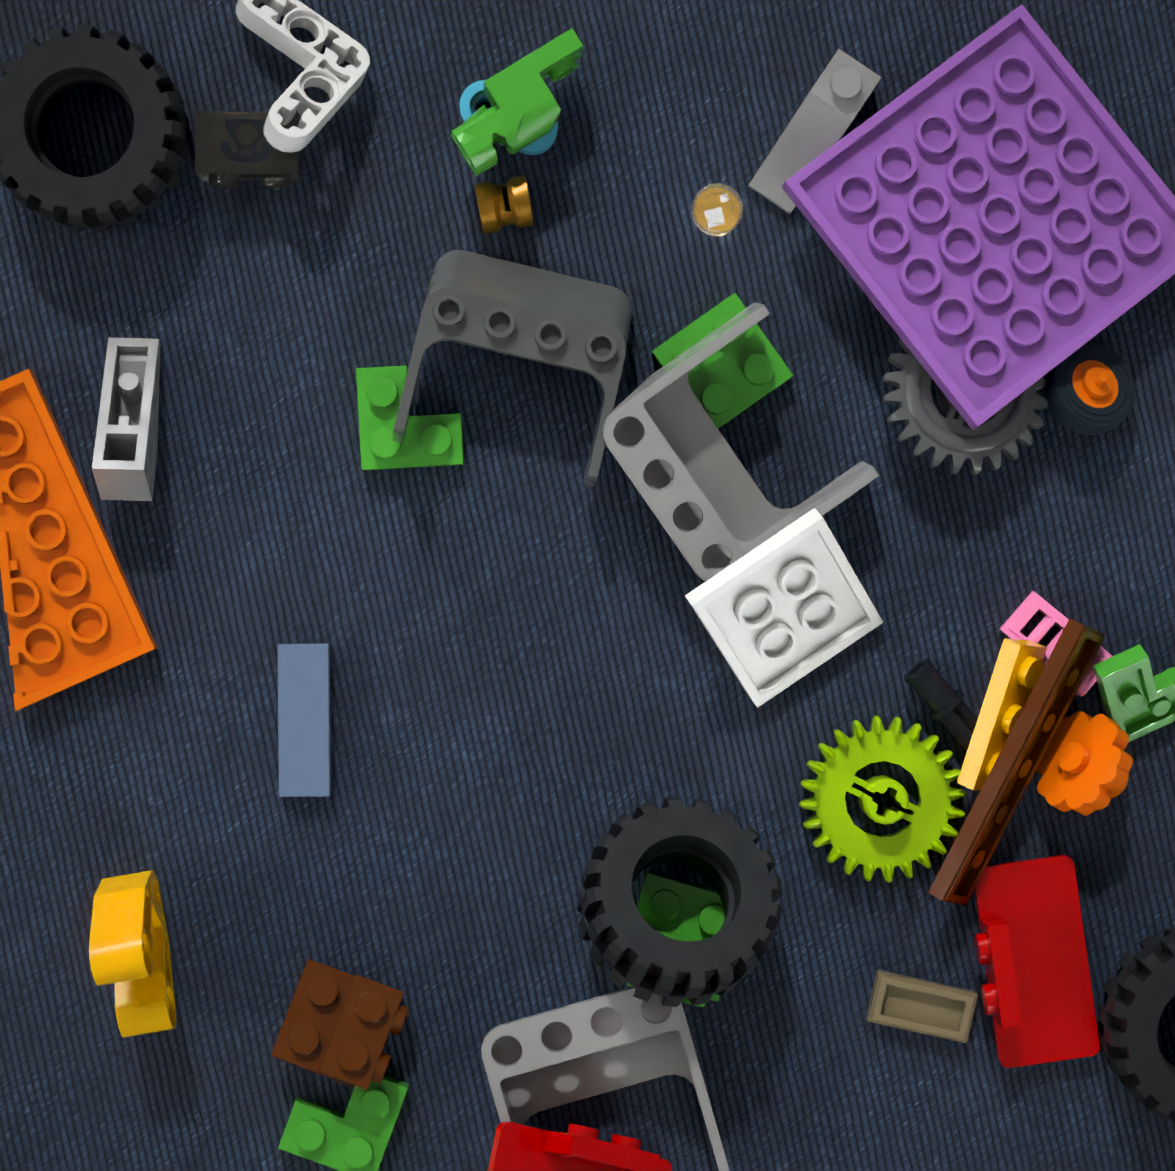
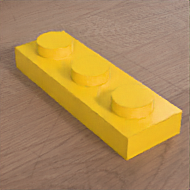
M1004 638L958 777V784L971 790L982 789L1044 668L1043 659L1047 647L1031 640Z

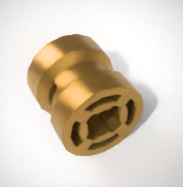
M525 175L510 177L506 184L495 185L491 181L475 183L483 234L499 232L502 226L511 224L518 228L534 226ZM503 197L509 198L511 211H505Z

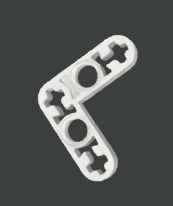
M238 0L236 15L239 21L305 68L274 102L264 124L266 140L274 148L289 153L300 151L307 146L361 85L370 64L368 52L359 42L299 0ZM261 2L266 4L262 6L260 9L255 7L260 5ZM282 16H285V18L283 19L282 24H281V25L278 24V23L280 22V20H281V17H282ZM296 27L305 28L314 35L316 40L309 43L301 42L292 36L290 29ZM323 45L327 46L324 54H321ZM344 61L350 63L345 68L339 66ZM307 87H318L328 94L330 101L325 103L315 102L306 95L304 89ZM297 111L301 115L298 127L292 126L289 130L284 128L282 125H287L294 118Z

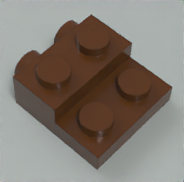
M308 959L271 1057L367 1092L371 1081L381 1084L391 1055L382 1052L389 1033L399 1036L409 1010L408 1006L400 1004L404 992L357 974L353 976Z

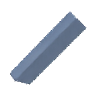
M330 643L277 644L279 797L331 796Z

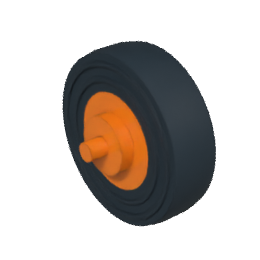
M1085 343L1044 375L1046 387L1043 388V392L1051 413L1062 425L1080 434L1096 435L1113 429L1127 417L1135 401V383L1130 369L1117 353L1101 344Z

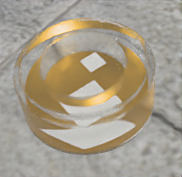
M713 183L703 187L696 194L692 203L691 214L695 225L703 233L710 236H723L733 231L739 224L743 214V204L739 194L732 187L722 183Z

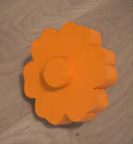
M1078 711L1070 717L1063 718L1036 769L1042 775L1037 784L1038 792L1045 797L1051 806L1063 812L1073 809L1083 816H1087L1095 810L1106 808L1111 798L1120 795L1128 783L1129 771L1133 764L1131 755L1124 751L1129 742L1128 734L1120 729L1117 722L1103 714L1091 717L1082 711Z

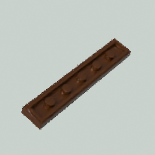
M1069 618L929 889V894L943 902L960 905L968 903L1105 638L1104 633Z

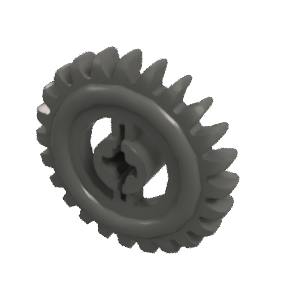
M901 339L898 340V345L907 354L893 353L888 357V363L897 367L900 371L889 372L882 377L883 383L897 387V390L886 394L882 398V403L899 406V409L887 419L889 424L905 422L906 424L897 441L903 442L913 437L918 440L912 452V457H917L927 449H930L932 451L930 468H936L947 457L950 463V474L954 475L959 472L964 460H967L971 475H977L981 471L983 458L987 461L989 468L992 471H996L1001 466L1000 452L1009 461H1014L1018 458L1019 451L1015 441L1024 447L1032 445L1033 437L1026 427L1036 430L1043 426V420L1033 411L1043 410L1048 407V401L1036 394V391L1046 387V379L1040 378L999 410L990 421L972 430L970 427L962 426L965 420L938 387L936 396L938 406L946 415L943 417L932 399L930 389L932 378Z

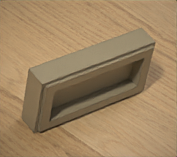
M877 970L866 1019L868 1022L967 1043L978 994L968 989Z

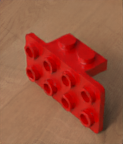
M1056 855L987 865L974 889L980 933L974 934V945L979 965L985 964L987 984L981 985V994L986 1015H992L999 1062L1006 1068H1014L1096 1055L1100 1049L1074 861L1067 855Z
M504 1121L496 1128L488 1171H672V1166L668 1160L660 1158L659 1154L640 1150L642 1140L612 1134L611 1141L606 1142L598 1140L600 1130L586 1126L569 1124L567 1133Z

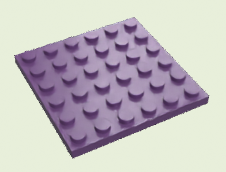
M1022 4L787 179L782 185V189L972 430L983 424L1175 274V196Z

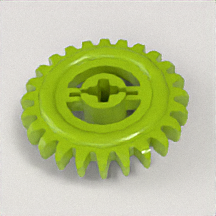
M877 715L872 718L870 731H866L858 720H854L852 722V737L849 738L839 729H835L834 737L838 746L832 748L824 743H820L818 748L825 757L824 762L814 760L807 762V766L817 774L816 779H805L800 782L803 788L813 792V796L801 800L799 806L802 809L813 810L815 814L805 820L803 826L806 829H821L812 843L815 848L831 843L826 856L828 863H834L843 855L845 856L843 869L846 875H850L858 864H862L863 878L867 882L871 881L876 868L881 869L886 882H892L894 867L899 866L907 878H912L913 860L916 859L926 869H930L932 865L927 851L931 849L946 855L947 850L939 840L940 836L956 838L958 832L947 822L950 818L965 817L964 811L951 805V801L967 795L963 789L950 787V783L959 777L961 770L956 768L944 769L943 766L953 757V753L950 750L941 751L936 754L933 753L939 741L937 735H931L920 742L919 737L922 727L919 723L913 724L904 734L902 733V720L900 717H895L892 720L888 730H884L881 718ZM886 761L900 765L911 774L917 785L918 805L909 802L908 793L905 788L893 778L885 775H876L863 780L855 776L856 772L870 763ZM853 783L864 787L872 793L884 794L888 787H890L889 795L901 807L912 810L911 814L894 806L891 808L883 806L879 812H876L878 805L872 800V797L853 787ZM846 791L858 797L862 811L876 823L884 825L893 824L902 818L909 821V823L894 834L875 835L864 832L853 823L847 813Z

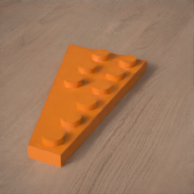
M26 369L0 381V571L4 611L7 613L10 637L8 649L10 665L13 666L15 711L28 707L158 648L38 380L31 369Z

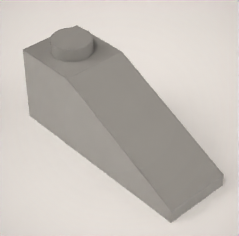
M838 49L748 187L788 214H791L796 205L782 189V185L787 179L842 138L882 77Z
M108 337L92 471L101 500L152 501L158 446L159 339Z

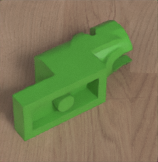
M573 28L483 82V93L492 107L487 109L483 105L462 125L451 131V136L474 175L478 176L498 164V156L493 143L504 146L507 153L514 155L553 129L559 119L561 109L544 79L550 77L552 82H556L578 68L579 65L576 60L581 58L583 44Z

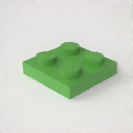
M733 293L655 348L651 353L659 365L663 367L746 307L737 294ZM756 323L688 371V383L696 398L719 429L794 375Z

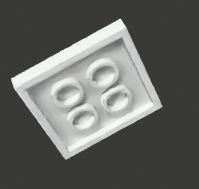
M815 508L685 595L757 708L883 623L827 523Z

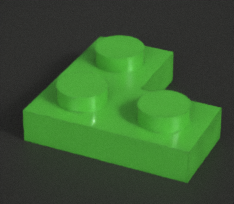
M408 366L356 368L361 467L363 471L464 465L461 413L411 416L410 411L403 443L393 441V430Z
M1140 644L1093 665L1106 716L1117 722L1120 729L1128 734L1129 742L1175 721V667L1153 676L1149 656Z
M384 1075L381 1084L371 1081L367 1092L354 1088L345 1114L297 1097L278 1149L338 1171H378L409 1084Z

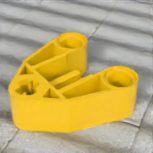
M154 870L104 878L101 880L93 899L89 940L91 971L97 986L115 983V1012L118 1028L123 1038L176 1028V1006L169 938L160 886Z

